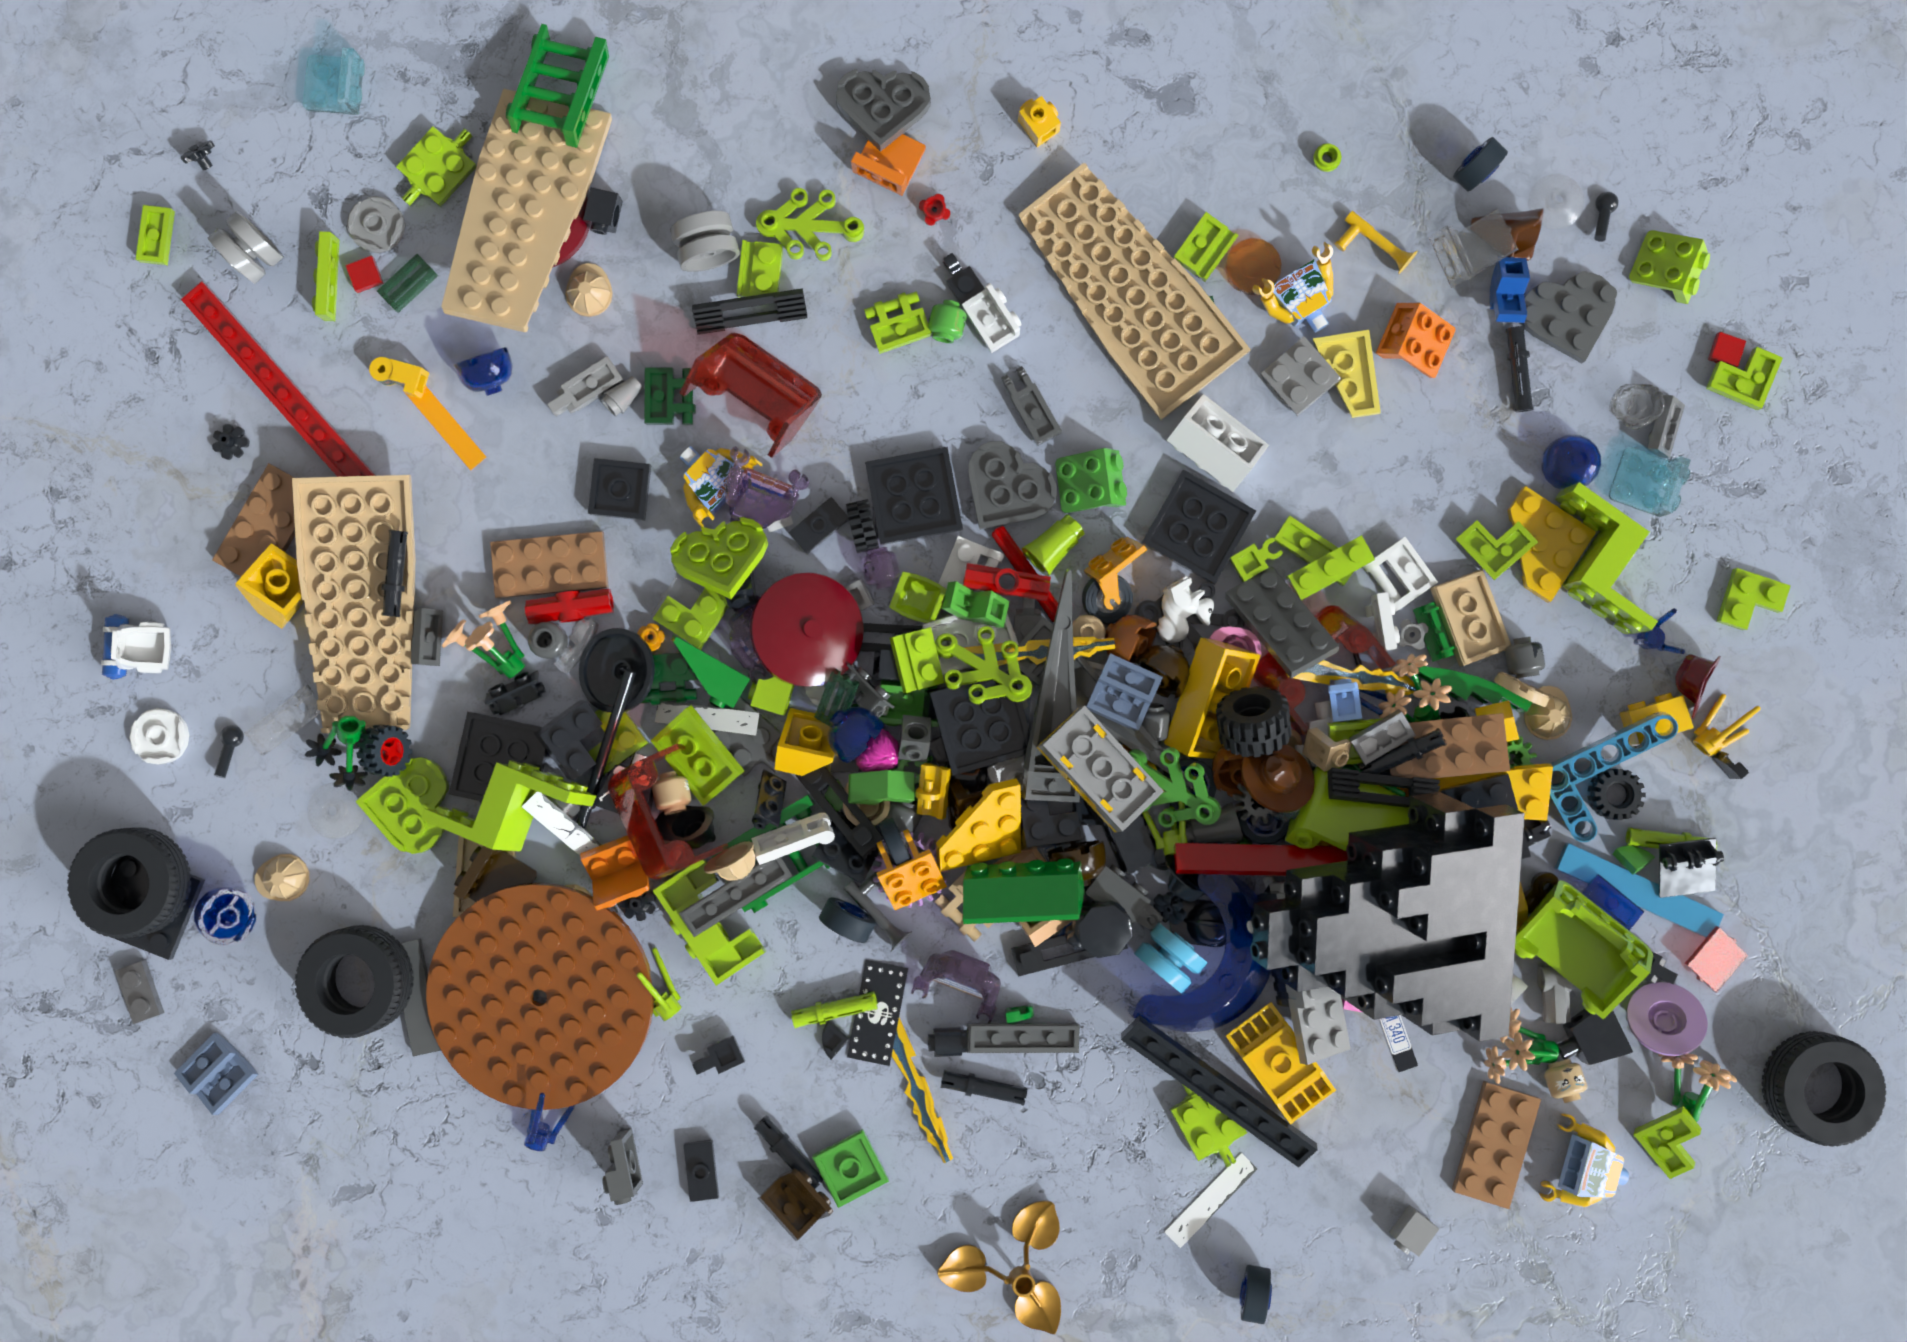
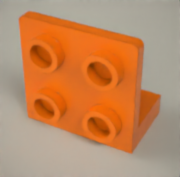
M902 134L880 152L868 140L861 154L855 152L851 160L852 171L903 196L926 150V146Z
M1397 303L1376 354L1382 358L1403 359L1429 378H1435L1456 329L1421 303Z
M634 833L580 853L581 861L592 880L593 906L597 911L603 908H610L628 898L638 897L650 889L647 858Z

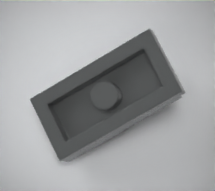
M418 608V611L414 612L411 664L440 666L443 610Z

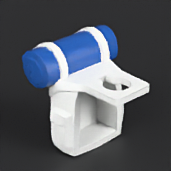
M119 614L105 617L102 631L104 632L103 659L101 660L103 676L110 679H120L126 676L127 669L137 668L140 673H161L162 670L169 668L171 655L170 627H165L164 623L148 621L140 622L139 626L129 625V618Z

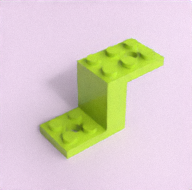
M1580 482L1560 490L1555 498L1560 503V508L1568 514H1576L1584 520L1583 524L1594 531H1600L1562 586L1569 590L1567 593L1570 597L1579 602L1584 601L1591 606L1590 610L1601 618L1607 617L1615 623L1614 627L1621 633L1628 635L1629 633L1635 634L1651 631L1658 621L1611 588L1650 531Z
M509 760L508 764L496 763L475 819L469 818V813L458 808H452L451 810L437 806L436 810L424 809L420 820L493 850L521 851L533 820V816L522 806L536 792L565 803L593 806L596 795L588 793V787L576 782L569 783L563 781L564 777L551 772L546 774L539 771L540 768L537 766Z

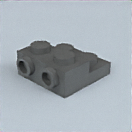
M632 1128L620 1130L610 1141L611 1145L608 1146V1156L613 1164L605 1172L602 1183L605 1194H609L611 1202L614 1201L615 1205L632 1201L631 1197H634L643 1185Z

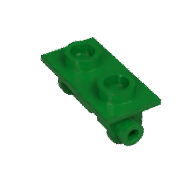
M1435 602L1412 609L1417 623H1425L1428 626V632L1424 635V642L1432 662L1454 655L1453 649H1455L1454 646H1451L1438 611L1439 606H1436Z

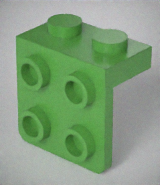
M1101 448L1061 457L1056 460L1061 510L1064 513L1102 506H1126L1127 487L1123 482L1122 470L1124 463L1119 450Z

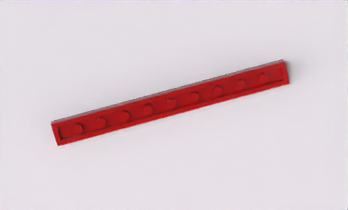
M201 281L181 299L337 477L376 476L206 283Z

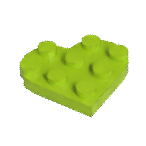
M739 517L740 521H732L728 524L724 521L715 529L701 527V531H694L690 534L683 532L674 540L670 548L671 562L674 570L682 577L732 599L763 558L768 547L767 537L762 526L755 520Z
M425 757L411 758L410 763H405L407 768L404 771H400L399 775H393V777L384 776L355 801L394 847L402 852L411 854L426 852L435 847L445 832L442 828L420 820L424 809H437V806L444 800L450 788L442 767Z

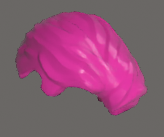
M874 727L868 730L858 740L855 759L859 770L873 772L893 769L898 763L899 742L889 731H885L882 728Z

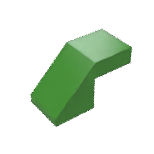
M954 581L948 582L942 609L963 620L1004 628L1010 601L993 591L974 592Z
M883 770L849 774L848 803L876 805L883 800L906 803L914 801V772Z

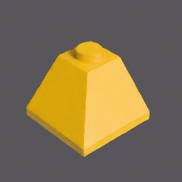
M272 543L235 583V586L256 612L281 629L304 602L301 595L297 560Z
M790 708L777 745L774 770L803 776L832 763L843 729L844 719Z

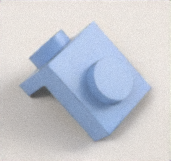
M1351 679L1335 680L1334 685L1328 686L1333 722L1363 720L1357 682L1351 683Z

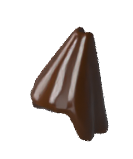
M1544 209L1474 217L1471 219L1470 229L1504 257L1527 258V261H1529L1533 257L1535 245L1539 238Z

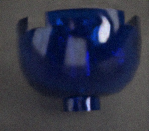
M507 347L493 350V352L481 354L453 365L460 382L468 390L473 392L485 391L486 396L503 391L501 385L509 381L513 370L511 356Z
M1565 435L1551 442L1543 453V463H1541L1545 479L1553 487L1565 489L1578 482L1588 486L1598 476L1602 466V459L1597 445L1591 439L1582 435Z
M858 706L851 707L846 711L839 709L829 720L832 725L828 730L827 740L836 756L843 762L849 763L868 748L866 743L871 736L876 739L884 723L867 708Z
M217 887L208 891L198 901L194 910V923L198 932L211 943L223 946L234 941L239 942L254 927L256 914L254 913L253 905L255 904L241 890L232 887Z

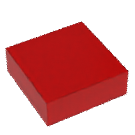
M373 256L345 265L354 290L357 293L384 284Z
M1722 332L1717 333L1708 360L1715 363L1722 361L1737 368L1746 340Z

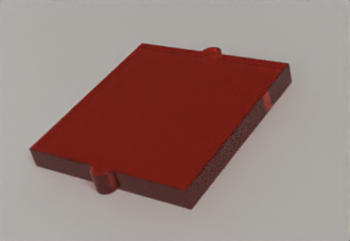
M1716 926L1685 964L1697 975V980L1704 982L1712 991L1717 993L1748 955L1736 944L1737 940L1735 938L1729 937L1720 927Z

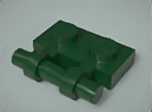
M673 367L645 368L644 423L646 425H674V414H682V425H693V414H696V405L693 404V390L696 389V380L693 379L692 368H683L682 378H674ZM674 389H682V403H674Z
M681 654L653 655L655 664L654 680L650 692L641 704L651 703L653 706L661 705V702L676 701L677 704L686 703V700H696L697 689H686L685 681L697 679ZM675 682L676 689L661 691L660 683Z

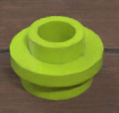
M1322 144L1315 150L1313 162L1319 170L1331 172L1339 166L1342 158L1341 152L1333 144ZM1329 155L1331 162L1323 161L1322 156Z

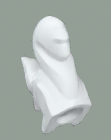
M1185 576L1163 590L1164 595L1161 605L1164 617L1159 619L1157 629L1159 636L1165 642L1174 644L1186 638L1189 631L1186 618L1192 614H1196L1204 625H1210L1209 618L1214 608V602L1211 598L1199 600L1205 591L1200 589L1192 592L1189 588L1192 583L1191 577Z

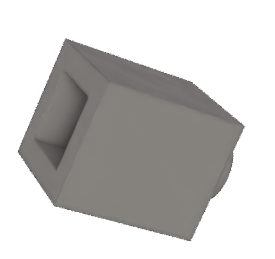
M1409 1205L1389 1232L1396 1239L1393 1243L1407 1255L1412 1251L1419 1257L1439 1228Z

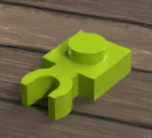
M1274 538L1264 541L1260 550L1257 549L1255 544H1252L1230 557L1229 561L1242 582L1269 568L1265 562L1266 559L1275 560L1283 554L1281 550L1275 554L1268 551L1269 544L1275 541Z

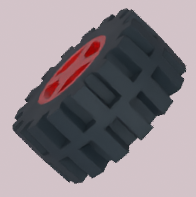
M373 725V728L369 727L365 730L367 734L360 736L362 742L357 743L360 751L356 752L357 757L361 758L358 763L360 766H364L363 770L377 776L393 777V775L397 776L400 774V771H404L407 768L405 763H410L411 758L408 755L412 754V749H409V745L412 742L410 739H406L409 735L407 732H403L402 728L391 725Z

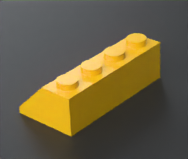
M1200 638L1189 669L1190 675L1186 687L1177 702L1169 727L1168 737L1165 739L1164 744L1177 749L1180 753L1189 757L1213 759L1218 750L1223 746L1219 740L1216 717L1217 704L1222 701L1225 695H1230V692L1250 687L1261 655L1218 640Z

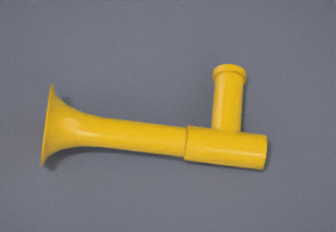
M1351 211L1345 218V221L1351 225L1350 228L1334 243L1339 250L1344 252L1356 235L1361 233L1395 260L1399 268L1398 275L1408 266L1418 252L1401 250L1354 211Z

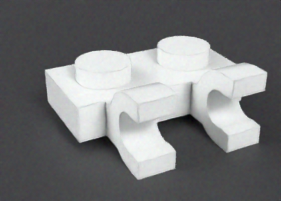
M1388 592L1370 596L1372 605L1365 606L1366 618L1374 616L1376 633L1369 634L1371 645L1378 644L1379 652L1397 649L1400 635L1397 626L1393 625L1392 615L1395 614L1394 601L1392 598H1389Z

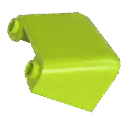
M1317 766L1312 771L1315 781L1313 795L1305 806L1291 813L1285 841L1300 848L1309 849L1315 847L1323 840L1346 851L1349 832L1409 824V808L1329 799L1327 771L1324 772ZM1360 783L1358 787L1361 792L1399 796L1378 785Z
M1562 880L1558 881L1516 932L1515 953L1521 958L1533 959L1536 955L1581 990L1583 1007L1589 1013L1597 1014L1602 1019L1651 972L1653 960L1651 949L1572 885Z

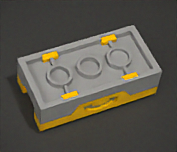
M1085 705L1077 708L1036 747L1114 832H1123L1164 792Z

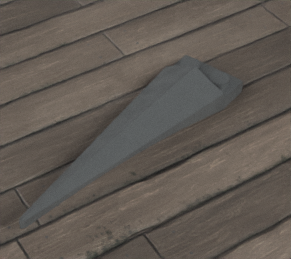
M1066 569L1023 764L1025 770L1022 798L1025 800L1079 802L1080 794L1036 748L1077 709L1073 652L1072 572L1070 569Z
M1043 617L1020 642L1018 647L1025 646L1029 640L1051 639L1053 625ZM1040 646L1035 651L1018 652L1017 657L1032 656L1042 659L1047 657L1049 647ZM1073 648V652L1075 655L1079 651L1076 648ZM1079 656L1074 660L1077 708L1087 705L1099 679V675L1083 656ZM1029 658L1018 661L1020 673L1027 676L1031 683L1040 689L1046 661L1038 665ZM1091 712L1117 741L1131 750H1141L1145 753L1149 762L1170 775L1168 767L1163 765L1160 760V755L1164 751L1163 748L1142 725L1139 731L1136 732ZM1166 753L1167 759L1173 761V759ZM1181 769L1185 785L1195 791L1193 783L1186 779L1185 773Z

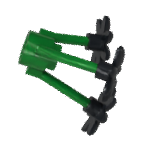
M345 716L339 721H333L332 729L326 740L321 733L317 735V742L310 739L306 740V744L311 748V750L305 753L306 757L316 756L315 763L317 767L321 766L324 759L329 765L334 766L335 760L333 756H340L342 754L341 750L332 748L337 742L334 738L337 734L339 741L346 745V767L338 766L339 773H331L329 777L336 780L333 783L334 787L345 785L348 791H351L354 785L365 786L366 783L362 779L368 776V772H357L358 766H353V749H359L358 752L360 751L357 743L362 742V739H360L362 734H367L365 731L366 722L364 720L360 721L354 716Z

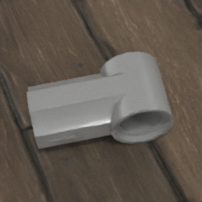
M1540 966L1537 971V982L1543 998V1021L1555 1024L1571 1022L1569 991H1572L1573 984L1551 966Z

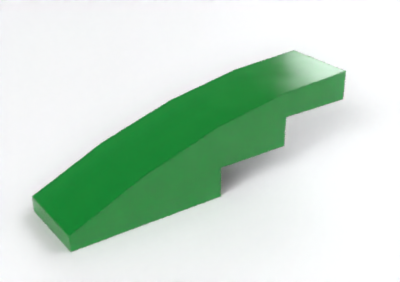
M1426 666L1417 667L1419 671L1417 673L1418 677L1431 685L1435 679L1439 678L1441 681L1440 687L1451 686V691L1446 694L1459 702L1467 701L1469 696L1485 705L1509 700L1511 708L1517 712H1527L1533 703L1496 683L1477 676L1450 669Z

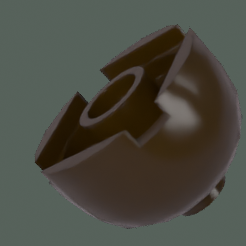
M1153 645L1138 657L1134 663L1135 665L1162 676L1156 694L1166 698L1170 694H1174V699H1178L1182 695L1190 675V665L1180 648L1174 645Z
M1099 840L1077 842L1064 848L1065 851H1063L1062 846L1048 851L1049 862L1064 858L1071 859L1073 862L1081 861L1084 887L1091 885V879L1101 874L1106 863L1104 842H1099Z

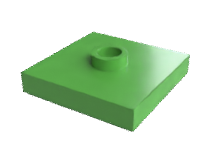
M864 1129L853 1133L812 1156L838 1208L889 1182V1178Z

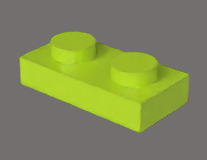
M143 205L135 260L140 263L168 266L175 216L173 209Z

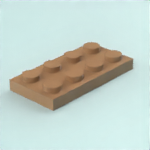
M268 463L212 561L242 576L271 543L286 552L295 537L292 478L295 477Z
M602 531L490 542L495 598L609 588L604 532Z
M1504 714L1409 723L1416 735L1414 736L1415 739L1439 728L1447 745L1423 754L1424 758L1422 759L1414 758L1390 769L1391 776L1428 779L1510 771Z
M1483 1080L1452 1191L1510 1209L1541 1102L1540 1098Z

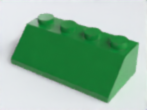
M1064 858L1052 862L1033 860L1028 863H1015L1006 861L1001 864L987 865L986 863H975L967 866L963 879V924L1078 920L1085 892L1081 861L1073 862L1071 859Z

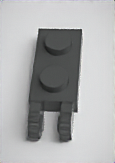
M1021 366L1016 371L1026 388L1017 392L1012 379L1007 374L1001 377L1026 428L1036 445L1039 446L1061 434L1062 430L1035 383H1032L1025 369Z

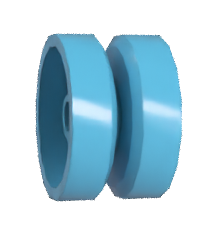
M1158 923L1150 935L1162 948L1157 951L1149 943L1142 942L1134 954L1165 981L1184 994L1192 982L1191 978L1180 968L1184 965L1194 974H1200L1208 962L1194 952L1195 948L1176 932L1173 934L1162 924Z

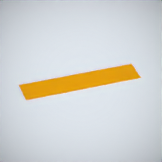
M426 385L422 399L405 393L470 470L486 458L485 454Z

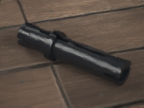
M1524 326L1506 329L1509 347L1507 360L1510 361L1516 413L1534 410L1527 360L1530 357V352L1526 350Z
M389 530L385 584H382L381 590H384L382 616L401 617L402 592H405L406 587L403 586L408 532Z
M1437 728L1435 731L1417 739L1414 737L1408 739V743L1390 750L1366 765L1362 762L1358 765L1360 770H1363L1361 773L1380 774L1414 758L1418 760L1424 758L1423 754L1446 746V740L1443 739L1444 736L1441 730Z
M947 1070L943 1071L940 1085L942 1089L946 1088L965 1092V1096L969 1097L974 1094L1021 1104L1022 1106L1025 1104L1024 1098L1027 1097V1087L978 1078L973 1073L964 1075Z
M767 1115L763 1117L753 1129L770 1145V1151L772 1153L776 1152L791 1169L804 1171L812 1180L811 1186L816 1189L820 1185L819 1182H823V1177L788 1140V1134H783Z

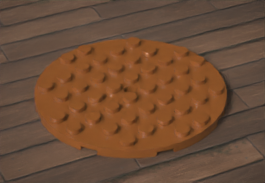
M553 883L510 886L493 892L467 908L455 919L441 938L433 955L427 979L426 1001L430 1025L436 1042L450 1065L465 1081L486 1096L499 1102L525 1109L550 1110L573 1106L599 1095L613 1085L631 1066L641 1051L652 1021L654 997L637 977V973L641 972L652 984L650 966L640 942L626 922L615 911L612 912L608 908L597 911L593 906V896L568 886ZM539 989L546 993V1003H538L533 1000L535 990Z

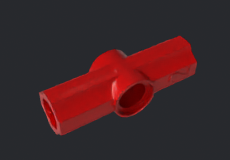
M967 563L963 585L970 589L993 591L1003 596L1011 595L1047 601L1051 577L1019 572L1010 568L1001 569ZM1003 575H1010L1014 579V587L1007 590L1003 589L999 584V578Z
M609 588L581 593L580 591L560 592L553 597L525 601V615L530 625L559 621L560 623L583 620L584 617L614 613V601L611 589Z

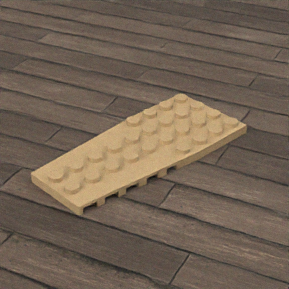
M503 88L478 159L441 307L443 312L448 315L527 332L533 312H536L539 306L538 299L543 288L546 289L549 283L548 276L551 269L559 260V251L562 244L569 237L572 221L577 218L589 191L612 117L611 113L591 109L577 148L566 145L564 135L560 132V129L523 120L518 133H513L509 120L506 119V108L508 103L513 102L516 91ZM531 97L527 110L563 118V116H567L569 106Z
M1082 163L1019 213V219L1110 357L1160 420L1167 417L1250 352L1251 349L1198 282L1175 258L1173 259L1166 252L1164 246L1150 235L1138 219L1134 218L1125 208V205L1107 189L1102 180L1098 179L1088 169L1086 163Z
M411 475L292 478L297 568L302 600L305 602L306 615L304 616L306 627L309 630V651L314 665L313 679L317 686L318 710H320L323 727L321 732L330 733L332 722L339 721L345 716H354L360 721L364 720L366 722V729L369 727L373 728V725H391L408 730L411 723V649L414 627L416 564ZM389 530L408 532L403 586L406 587L405 592H402L401 617L381 615L384 590H381L382 584H385Z

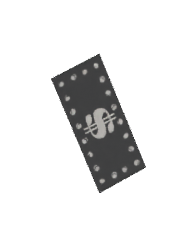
M870 960L865 961L859 995L874 991L878 1009L855 1014L847 1058L890 1066L908 968Z

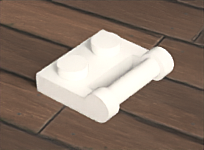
M958 536L938 584L946 589L948 582L957 581L963 585L967 563L977 564L980 556L988 558L985 566L997 568L998 563H1002L1004 554Z
M1403 537L1375 557L1374 561L1363 566L1367 573L1370 572L1384 593L1388 592L1389 598L1393 599L1395 612L1438 583L1406 537ZM1384 561H1386L1408 592L1401 597L1379 566Z

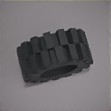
M868 499L847 503L846 508L857 553L879 549Z
M1607 769L1605 772L1598 773V777L1592 778L1590 781L1593 785L1588 786L1587 791H1591V796H1587L1588 801L1593 802L1590 806L1593 810L1598 811L1597 814L1599 816L1613 820L1632 818V814L1637 815L1640 812L1638 807L1644 806L1645 802L1641 801L1642 797L1646 798V793L1641 792V789L1645 788L1644 784L1639 783L1638 780L1640 778L1637 775H1632V772L1629 770ZM1614 783L1622 785L1626 791V798L1620 805H1613L1607 799V790Z

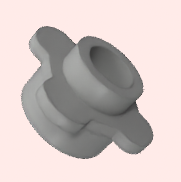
M1408 619L1403 620L1400 624L1402 630L1398 645L1401 647L1406 645L1412 646L1416 650L1423 649L1425 646L1423 641L1424 635L1428 632V626L1425 623L1415 624L1411 623ZM1414 632L1415 637H1410V633Z

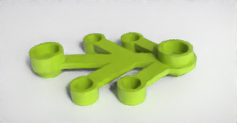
M802 188L794 189L791 193V199L776 211L771 209L765 210L756 219L758 232L765 237H775L787 250L788 256L794 260L800 259L804 255L803 244L798 240H792L784 230L796 231L813 249L816 258L820 261L829 260L832 256V250L829 243L821 242L813 232L841 233L849 242L860 241L865 233L864 224L857 217H849L845 221L814 220L826 209L833 208L836 203L835 194L828 189L821 191L819 200L796 219L786 217L796 208H802L808 203L807 192ZM797 195H803L804 199L801 201L795 200V197ZM827 196L832 198L830 202L822 201ZM770 219L775 221L772 225L765 224V221ZM856 224L858 227L855 230H850L848 226ZM793 247L800 248V251L797 253H792L790 250ZM822 248L828 250L824 255L818 253Z
M983 626L977 633L978 642L982 645L985 660L958 645L956 637L952 634L944 633L937 637L935 645L938 656L944 659L956 657L976 669L975 671L960 673L955 669L949 670L945 674V684L948 688L958 689L961 685L994 680L1000 684L985 688L980 684L972 685L969 688V699L972 703L980 704L985 700L1004 696L1011 701L1022 702L1031 695L1032 683L1027 676L1020 673L1017 659L1018 645L1016 642L1008 640L1001 646V654L1004 659H1007L1008 675L998 668L993 644L995 633L991 627ZM984 633H988L991 635V637L988 639H983L981 635ZM943 641L951 642L949 646H943L941 643ZM1011 647L1014 648L1015 651L1013 653H1007L1005 652V649ZM955 676L959 680L952 683L949 681V678ZM1014 684H1021L1023 687L1020 690H1016L1012 686ZM975 691L983 693L980 697H974L972 694Z

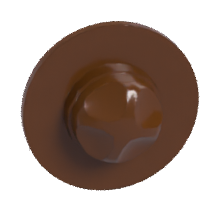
M1282 745L1283 748L1279 751H1273V754L1260 755V757H1243L1241 763L1243 784L1251 797L1263 807L1275 812L1289 813L1301 809L1311 799L1315 787L1314 775L1307 760L1296 749L1289 745Z

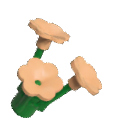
M510 600L478 616L479 618L493 617L496 625H500L513 653L508 649L501 654L494 647V642L489 638L494 631L491 622L478 626L467 637L462 633L463 626L466 623V620L463 619L441 645L445 648L449 644L456 642L462 647L466 646L468 651L474 652L493 666L500 675L504 674L508 679L514 677L526 666L521 660L525 655L518 648L505 623L507 619L503 611L511 604ZM481 646L485 651L489 650L497 658L496 661L478 647Z

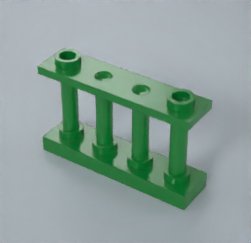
M541 23L538 34L533 35L531 42L532 50L513 102L507 105L506 119L509 120L513 133H518L522 120L560 129V132L564 135L566 145L577 148L609 59L607 41L604 38L595 37L592 47L587 49L551 41L547 25ZM547 52L585 60L586 64L584 70L577 72L544 64ZM540 74L577 83V89L575 93L572 92L569 95L536 87L535 84ZM532 97L569 106L567 116L560 118L527 110V106Z
M809 794L783 809L778 827L771 823L765 826L764 829L753 827L710 853L711 857H715L736 844L747 841L752 842L751 838L786 826V821L793 817H796L798 821L810 817V813H812L810 807L815 805L813 799ZM799 850L788 854L799 873L742 907L744 913L750 909L753 913H756L768 905L766 899L823 865L826 869L830 867L820 861L809 867Z

